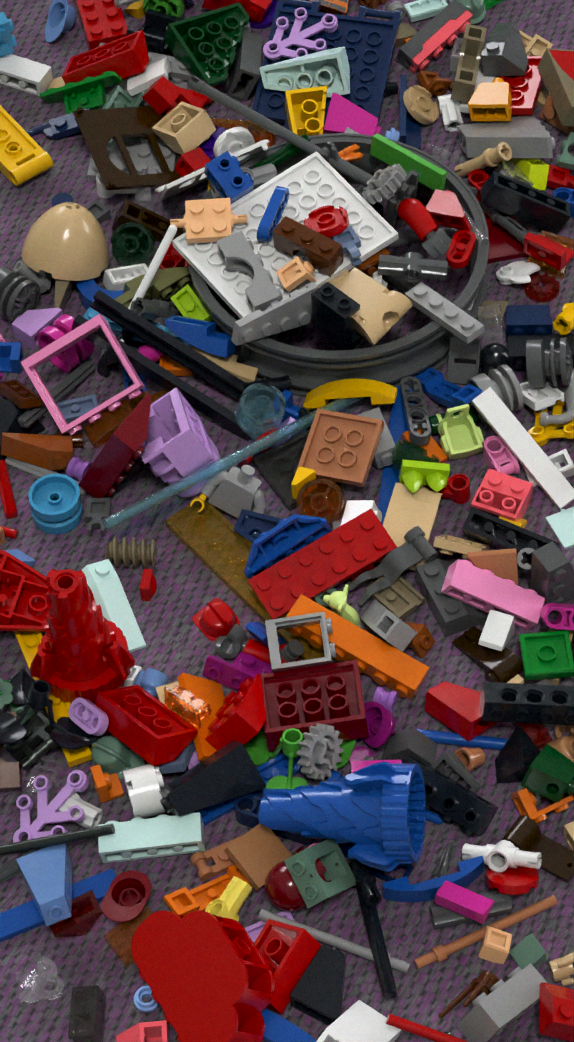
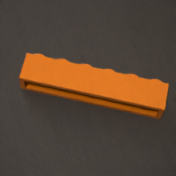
M302 594L299 596L286 617L325 612L326 618H331L333 633L328 634L330 643H335L337 657H334V659L344 662L357 660L359 673H365L372 677L377 684L386 685L392 690L398 691V696L402 698L413 699L425 681L430 667ZM320 623L287 628L292 635L301 636L313 647L324 650Z

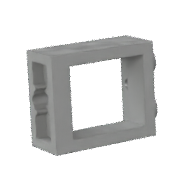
M325 612L265 620L273 672L332 664V658L337 657L335 643H330L328 633H333L331 618H326ZM320 623L325 657L282 663L278 630Z

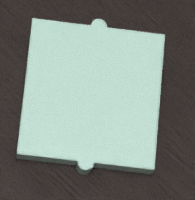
M574 506L566 510L561 509L560 512L545 517L564 550L574 546Z

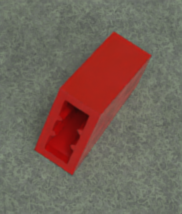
M443 681L439 685L430 688L426 693L424 711L467 741L472 740L498 723L481 720L479 703L481 692Z

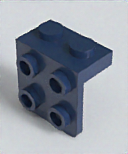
M548 305L506 306V343L508 335L552 334L553 324Z

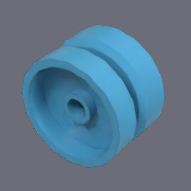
M55 473L45 475L32 484L28 498L32 519L36 527L45 533L54 535L64 534L75 529L83 517L80 490L75 480L67 475Z

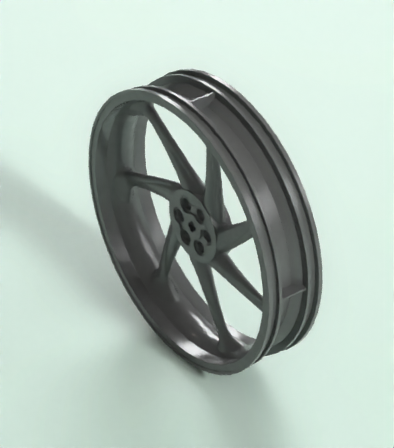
M334 133L308 136L310 142L320 148L325 147L328 141H332L338 152L357 144L360 146L358 152L363 154L362 160L349 163L372 176L377 170H383L390 166L370 154L371 135ZM391 140L447 172L443 191L450 190L456 194L471 225L470 231L476 236V245L469 260L470 268L467 285L453 304L480 322L478 316L483 301L487 300L488 279L486 268L489 253L488 227L482 208L467 184L447 165L415 147ZM285 141L270 146L266 151L261 150L239 162L240 168L253 169L254 164L289 142ZM302 150L275 167L277 175L310 156V154ZM338 172L349 184H360ZM418 181L416 199L427 205L435 190ZM363 186L358 192L360 195H362V193L364 192L363 189L365 188V186ZM210 189L203 199H213ZM441 227L451 240L454 234L459 231V229ZM412 229L396 230L399 239L385 248L421 243V240ZM188 263L192 280L191 288L198 296L206 312L213 319L210 322L216 323L215 332L226 333L232 337L234 323L237 320L218 303L212 295L210 286ZM382 275L383 280L388 285L404 294L418 285L417 282L410 283L405 281L402 276ZM432 321L420 330L403 338L369 348L360 349V343L352 350H314L291 346L264 337L235 346L234 355H238V363L258 368L255 381L262 380L264 377L277 378L288 375L289 379H291L292 387L287 391L292 392L296 396L306 397L307 393L316 387L342 379H370L392 386H400V382L404 377H415L429 367L435 370L443 367L449 359L450 337L457 336L436 321Z

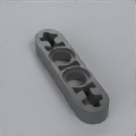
M407 376L402 378L400 382V397L409 439L413 444L426 445L430 441L431 426L422 385L418 378ZM409 401H416V402H418L419 404H416V405H415V404H410V403H408V402H409ZM417 416L421 417L422 419L414 420L411 417Z

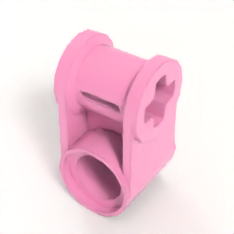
M498 436L486 438L484 441L483 459L489 469L506 475L520 474V466L517 459L512 455L501 438Z

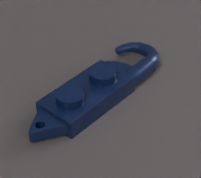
M73 112L50 119L49 122L34 126L27 131L31 137L45 133L48 138L55 140L81 132Z

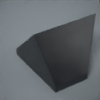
M519 724L495 759L497 784L522 782L529 766L541 752Z

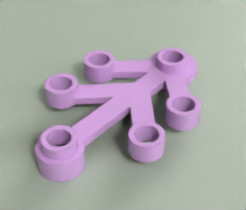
M299 7L294 12L295 21L290 35L282 40L283 34L289 28V22L286 17H279L276 20L277 29L273 40L268 41L263 47L265 57L276 61L282 56L293 59L299 57L298 55L301 53L308 55L305 48L315 50L316 52L326 50L327 45L324 39L319 38L312 41L306 38L322 30L327 33L335 32L338 28L337 17L333 14H326L322 17L321 22L301 31L303 22L307 19L308 15L305 8ZM319 44L324 45L323 47H320V48L317 47V45H319ZM292 45L298 46V47H303V48H298L296 51H295V50H291V49H287L288 47H290V46H292Z
M81 770L72 771L67 777V784L48 805V790L51 782L44 775L37 776L33 781V785L37 789V818L31 824L30 810L33 808L34 802L28 795H20L16 800V805L20 809V828L14 833L13 843L22 841L23 836L28 834L27 840L56 835L60 830L63 833L68 832L61 825L54 826L51 831L39 832L46 824L69 821L75 823L82 822L85 818V811L77 805L72 806L68 811H57L74 791L83 792L88 788L90 783L89 777ZM80 776L79 781L73 783L74 778ZM45 780V785L39 787V783ZM28 800V804L22 807V802ZM80 811L79 816L73 818L74 812Z

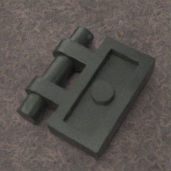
M39 710L22 724L26 728L24 738L17 743L4 744L3 746L17 762L25 755L27 756L20 762L26 771L33 764L36 766L46 752L50 749L54 750L58 746L52 740L51 735H49L54 728L51 727L50 721ZM42 740L44 741V742H42L34 751H32V749H33L39 742H41Z

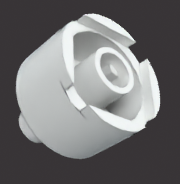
M146 764L124 770L123 776L133 807L134 818H148L165 813L166 810L160 802L162 796L159 791L165 786L159 766Z

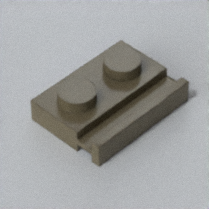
M381 576V577H380L379 579H377L374 583H376V582L380 581L381 579H383L384 576ZM401 576L393 585L378 591L370 597L373 600L376 599L402 621L416 611L419 605L425 604V597ZM372 583L370 586H368V587L366 588V591H367V590L369 589V587H371L374 583Z

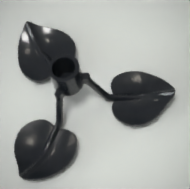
M24 669L11 678L9 683L13 686V701L10 704L14 706L25 705L17 719L8 712L0 711L1 744H14L24 738L26 728L20 723L30 707L34 710H42L44 707H47L50 725L54 728L51 731V738L58 746L64 749L75 750L96 741L95 735L86 733L69 717H61L57 720V723L54 721L53 701L49 699L51 685L48 682L32 679Z

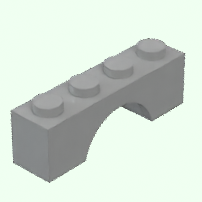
M239 231L217 240L218 255L228 271H242L253 278L252 283L245 289L246 302L252 313L259 309L261 311L266 310L270 303L276 300L281 302L283 299L281 290L278 286L274 287L272 275L269 270H264L262 258L259 254L254 253V246L249 237L246 238L243 232Z

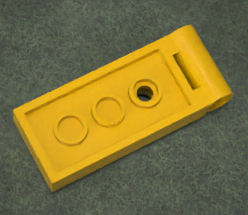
M0 105V171L10 182L18 186L53 167V161L50 155Z

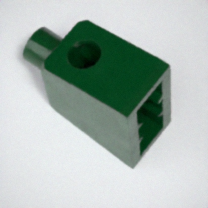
M546 744L529 766L521 786L555 802H560L566 792L574 797V762L552 746Z

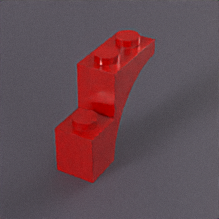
M163 75L142 96L159 115L165 110L169 111L171 108H175L181 101L204 110L203 105L207 106L212 101L209 97L199 94L194 90L174 85Z

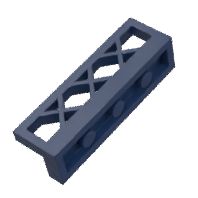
M400 75V142L421 150V123L412 117L404 104L403 95L409 87H407V75Z

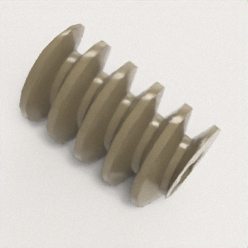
M114 536L112 542H107L105 557L109 559L111 564L114 560L117 567L121 566L122 562L125 567H130L133 562L135 568H139L142 563L143 567L148 569L152 563V567L155 569L157 546L155 539H152L150 544L147 545L145 538H142L139 545L135 537L128 544L126 537H123L121 543H118L117 536Z

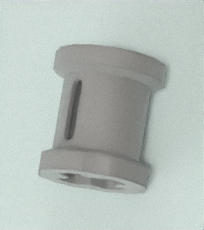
M524 548L520 550L517 555V562L521 568L531 570V564L525 562H527L526 556L528 554L532 556V552L535 551L534 549Z

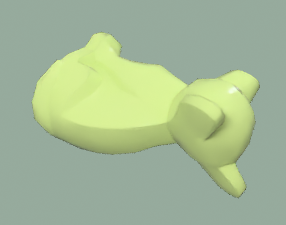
M345 585L343 591H333L330 595H324L323 601L329 605L332 612L358 627L361 626L358 612L347 604L349 585Z

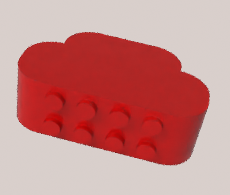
M162 910L151 914L137 927L131 941L132 957L140 970V977L151 988L153 999L161 1005L165 1012L164 1018L173 1026L178 1034L177 1040L179 1042H262L265 1025L261 1011L268 1006L273 997L274 977L248 933L238 921L199 910L190 912L185 916Z

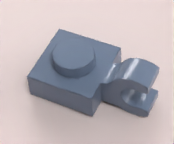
M352 226L347 227L342 233L331 237L332 240L342 244L343 254H348L354 267L362 264L360 259L361 253L358 249L361 247V241Z

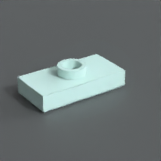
M417 0L404 4V7L407 10L406 15L412 23L436 16L448 4L446 0Z

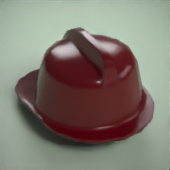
M134 870L125 871L117 875L103 898L101 905L103 914L114 922H127L138 917L145 908L152 887L148 877Z

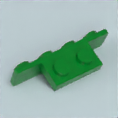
M106 71L96 77H86L82 81L70 82L63 87L50 88L46 92L40 93V98L47 104L64 100L65 114L76 111L78 107H82V109L89 107L90 110L102 109L106 103L105 88L120 84L123 81L122 77L114 71Z

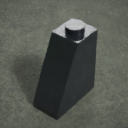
M322 944L290 994L291 1007L327 1026L339 1018L342 1011L346 956L335 947L329 948Z

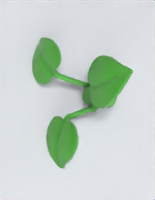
M295 728L285 730L275 751H268L264 731H259L258 734L244 745L255 766H261L268 762L270 757L276 758L281 749L289 757L288 777L278 775L271 778L267 782L265 789H294L298 786L308 785L304 778H292L293 760L299 756L297 751L301 750L302 747L298 743L299 741H304L300 730ZM355 739L344 740L340 744V748L344 749V752L339 753L342 761L336 763L337 769L342 768L349 761L356 744Z

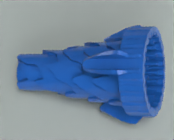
M380 762L346 775L344 782L320 781L319 785L298 786L294 789H263V797L258 812L259 823L273 830L289 831V833L301 834L302 837L335 839V843L356 844L348 850L349 859L391 872L399 864L417 862L421 856L426 826V795L422 769L418 764Z

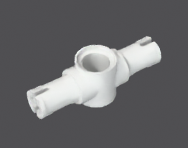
M501 840L496 845L487 844L486 846L465 843L462 848L463 860L483 856L484 864L488 865L495 872H503L507 868L516 869L518 866L540 869L542 859L539 858L542 856L540 852L519 850L518 847H515L513 843L507 840Z

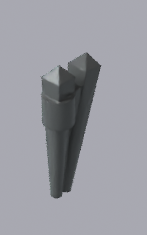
M451 842L446 844L441 858L434 868L431 879L447 875L452 849Z

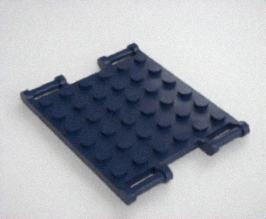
M278 0L268 41L273 40L277 29L276 20L282 16L286 17L289 22V28L284 31L282 40L289 37L295 21L294 12L296 9L285 7H303L311 10L307 11L308 17L303 22L301 31L321 22L322 17L329 13L319 12L320 0ZM360 5L358 17L333 14L338 20V28L335 32L327 33L322 30L306 39L312 41L319 38L324 39L327 45L326 50L345 46L350 66V94L340 96L377 117L379 122L398 29L402 18V10L386 11L370 9L367 6ZM366 17H375V18L391 19V20H393V21L370 19V18H366ZM322 44L317 45L319 48L324 46ZM292 45V46L288 47L287 49H291V50H295V51H296L298 48H303V47H298V46ZM305 48L308 54L316 52L315 50ZM282 56L280 59L272 61L269 60L267 57H264L262 66L274 64L292 58ZM260 74L252 110L276 123L285 124L284 127L289 130L285 110V91L265 89ZM326 97V107H325L324 125H325V121H326V117H327V113H328V109H329L331 97ZM249 121L248 130L251 134L275 135Z

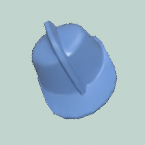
M53 0L51 2L45 27L47 42L55 41L61 33H67L73 28L76 20V11L73 6L68 4L67 0Z

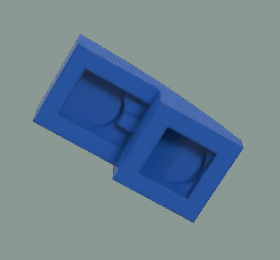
M260 622L247 623L245 627L250 635L269 649L266 625ZM279 636L280 645L287 644V642Z

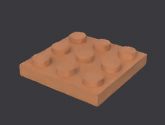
M317 408L297 468L301 466L315 470L316 478L364 487L385 425L383 420Z

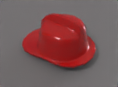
M218 598L208 602L204 608L191 617L194 624L211 641L217 640L219 636L228 635L236 623L240 626V621L232 608Z

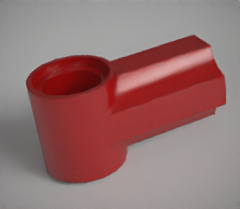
M455 474L448 477L446 487L438 491L442 493L441 498H449L457 504L468 502L471 498L469 478L464 474ZM424 485L425 488H429L430 491H434L429 486Z

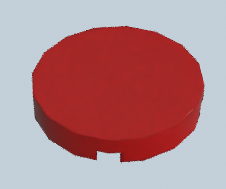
M331 205L319 207L308 214L309 218L304 220L305 226L328 238L342 233L349 225L348 213L340 206L339 209Z
M518 866L516 869L507 868L503 872H495L492 869H488L486 883L490 889L498 888V892L502 894H526L530 892V888L536 889L538 887L539 873L534 868Z

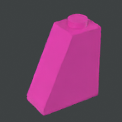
M332 93L323 129L324 134L343 133L349 127L359 134L373 136L378 133L382 135V127H379L377 117L339 94Z

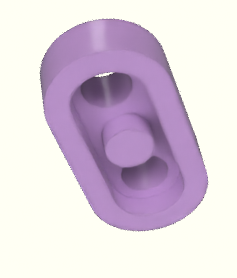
M76 698L69 707L70 719L86 733L100 736L107 730L109 724L107 714L90 700Z

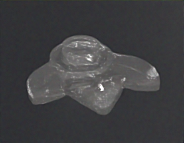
M40 955L36 962V970L30 969L15 972L17 983L23 989L17 997L18 1000L26 1004H36L43 999L55 1000L62 995L64 984L62 979L57 976L58 967L54 961ZM49 985L55 986L54 990H46L47 986Z

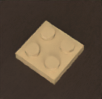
M447 534L436 536L433 544L434 547L439 548L441 553L449 555L457 552L462 553V558L467 559V552L489 551L490 545Z

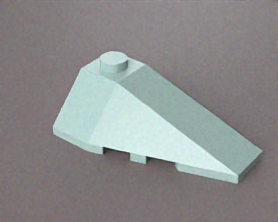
M345 46L315 52L259 68L265 89L288 91L327 86L326 97H331L332 93L339 95L350 94V66Z
M109 559L86 565L82 571L86 576L87 584L93 593L96 605L101 606L104 618L116 624V627L122 630L130 653L146 647L120 579Z

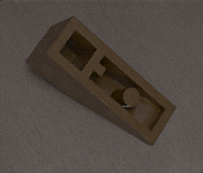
M126 199L117 211L111 229L132 239L162 242L170 226V220ZM177 228L173 240L183 234V228Z

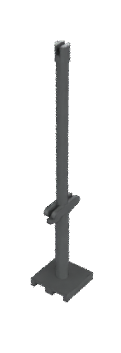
M193 75L192 80L189 79L187 87L209 97L310 155L317 151L336 171L365 187L368 186L367 181L373 176L340 158L338 150L332 141H328L325 147L320 148L211 87ZM412 169L405 177L406 179L401 182L402 185L394 193V196L387 200L385 220L393 228L395 227V218L398 215L397 208L399 203L406 198L416 199L419 173Z

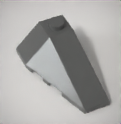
M496 23L484 42L481 53L484 76L526 75L529 62L517 23Z

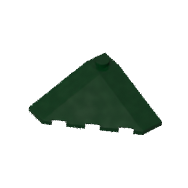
M240 2L168 24L165 43L173 55L197 78L205 81L210 86L226 82L229 75L227 71L229 66L233 64L237 53L235 52L236 47L241 43L244 34L243 28L248 24L250 17Z

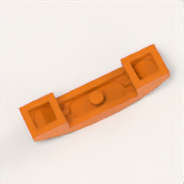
M232 865L228 867L225 875L191 890L183 887L164 896L163 900L173 913L185 916L193 911H205L210 902L220 898L233 876L247 882L251 887L252 885L238 867Z

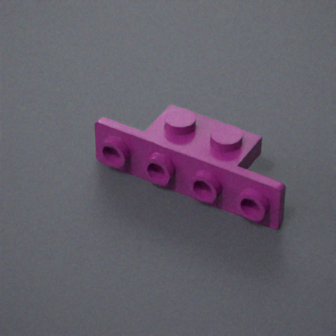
M240 652L232 664L209 655L206 659L202 675L238 691L239 685L247 677L252 679L257 673L266 674L273 671L271 664L259 660L250 654Z

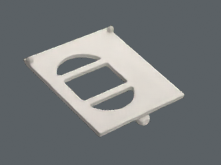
M262 140L231 154V156H235L241 162L261 150L266 151L270 141ZM205 167L169 184L155 189V192L161 193L159 198L162 201L206 181L208 178L204 174Z

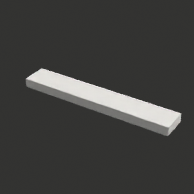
M489 387L472 400L474 407L555 506L561 510L574 500V488L493 389Z

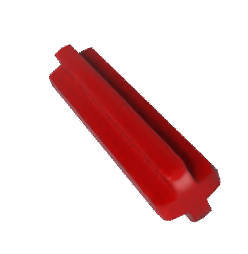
M0 460V496L5 518L11 519L17 517L18 514L5 460Z

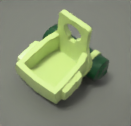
M469 404L449 408L446 410V413H437L429 417L431 434H440V445L444 455H447L449 460L466 458L483 450L484 438L480 427L475 425L479 420L478 412Z

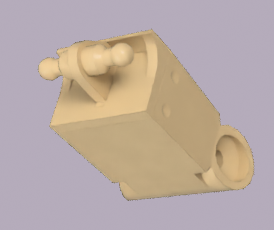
M355 267L350 272L345 270L339 277L328 281L360 304V310L351 317L352 329L365 336L372 346L412 307V302L405 295L397 291H389L385 286Z
M395 483L383 527L397 547L406 542L404 539L405 534L416 526L422 529L425 533L424 537L429 543L431 542L438 519L442 493L430 491L424 485H421L415 493H412L404 483ZM423 559L408 569L416 571L417 566L427 562Z

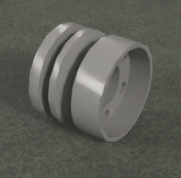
M505 364L498 366L497 369H490L488 376L485 373H480L468 378L466 381V385L475 386L482 389L483 392L491 387L511 412L519 411L524 406L523 393L518 379L512 369ZM476 409L480 420L483 423H488Z

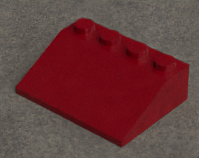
M147 393L115 430L78 484L94 498H104L106 495L111 497L118 488L116 484L119 485L127 475L124 470L128 472L136 462L134 459L137 460L145 448L142 447V444L147 439L151 405L150 394Z
M357 660L260 674L266 714L264 730L269 752L275 751L285 730L295 728L300 730L302 734L304 732L310 733L309 727H316L317 723L334 726V730L340 732L338 738L343 739V741L369 737Z

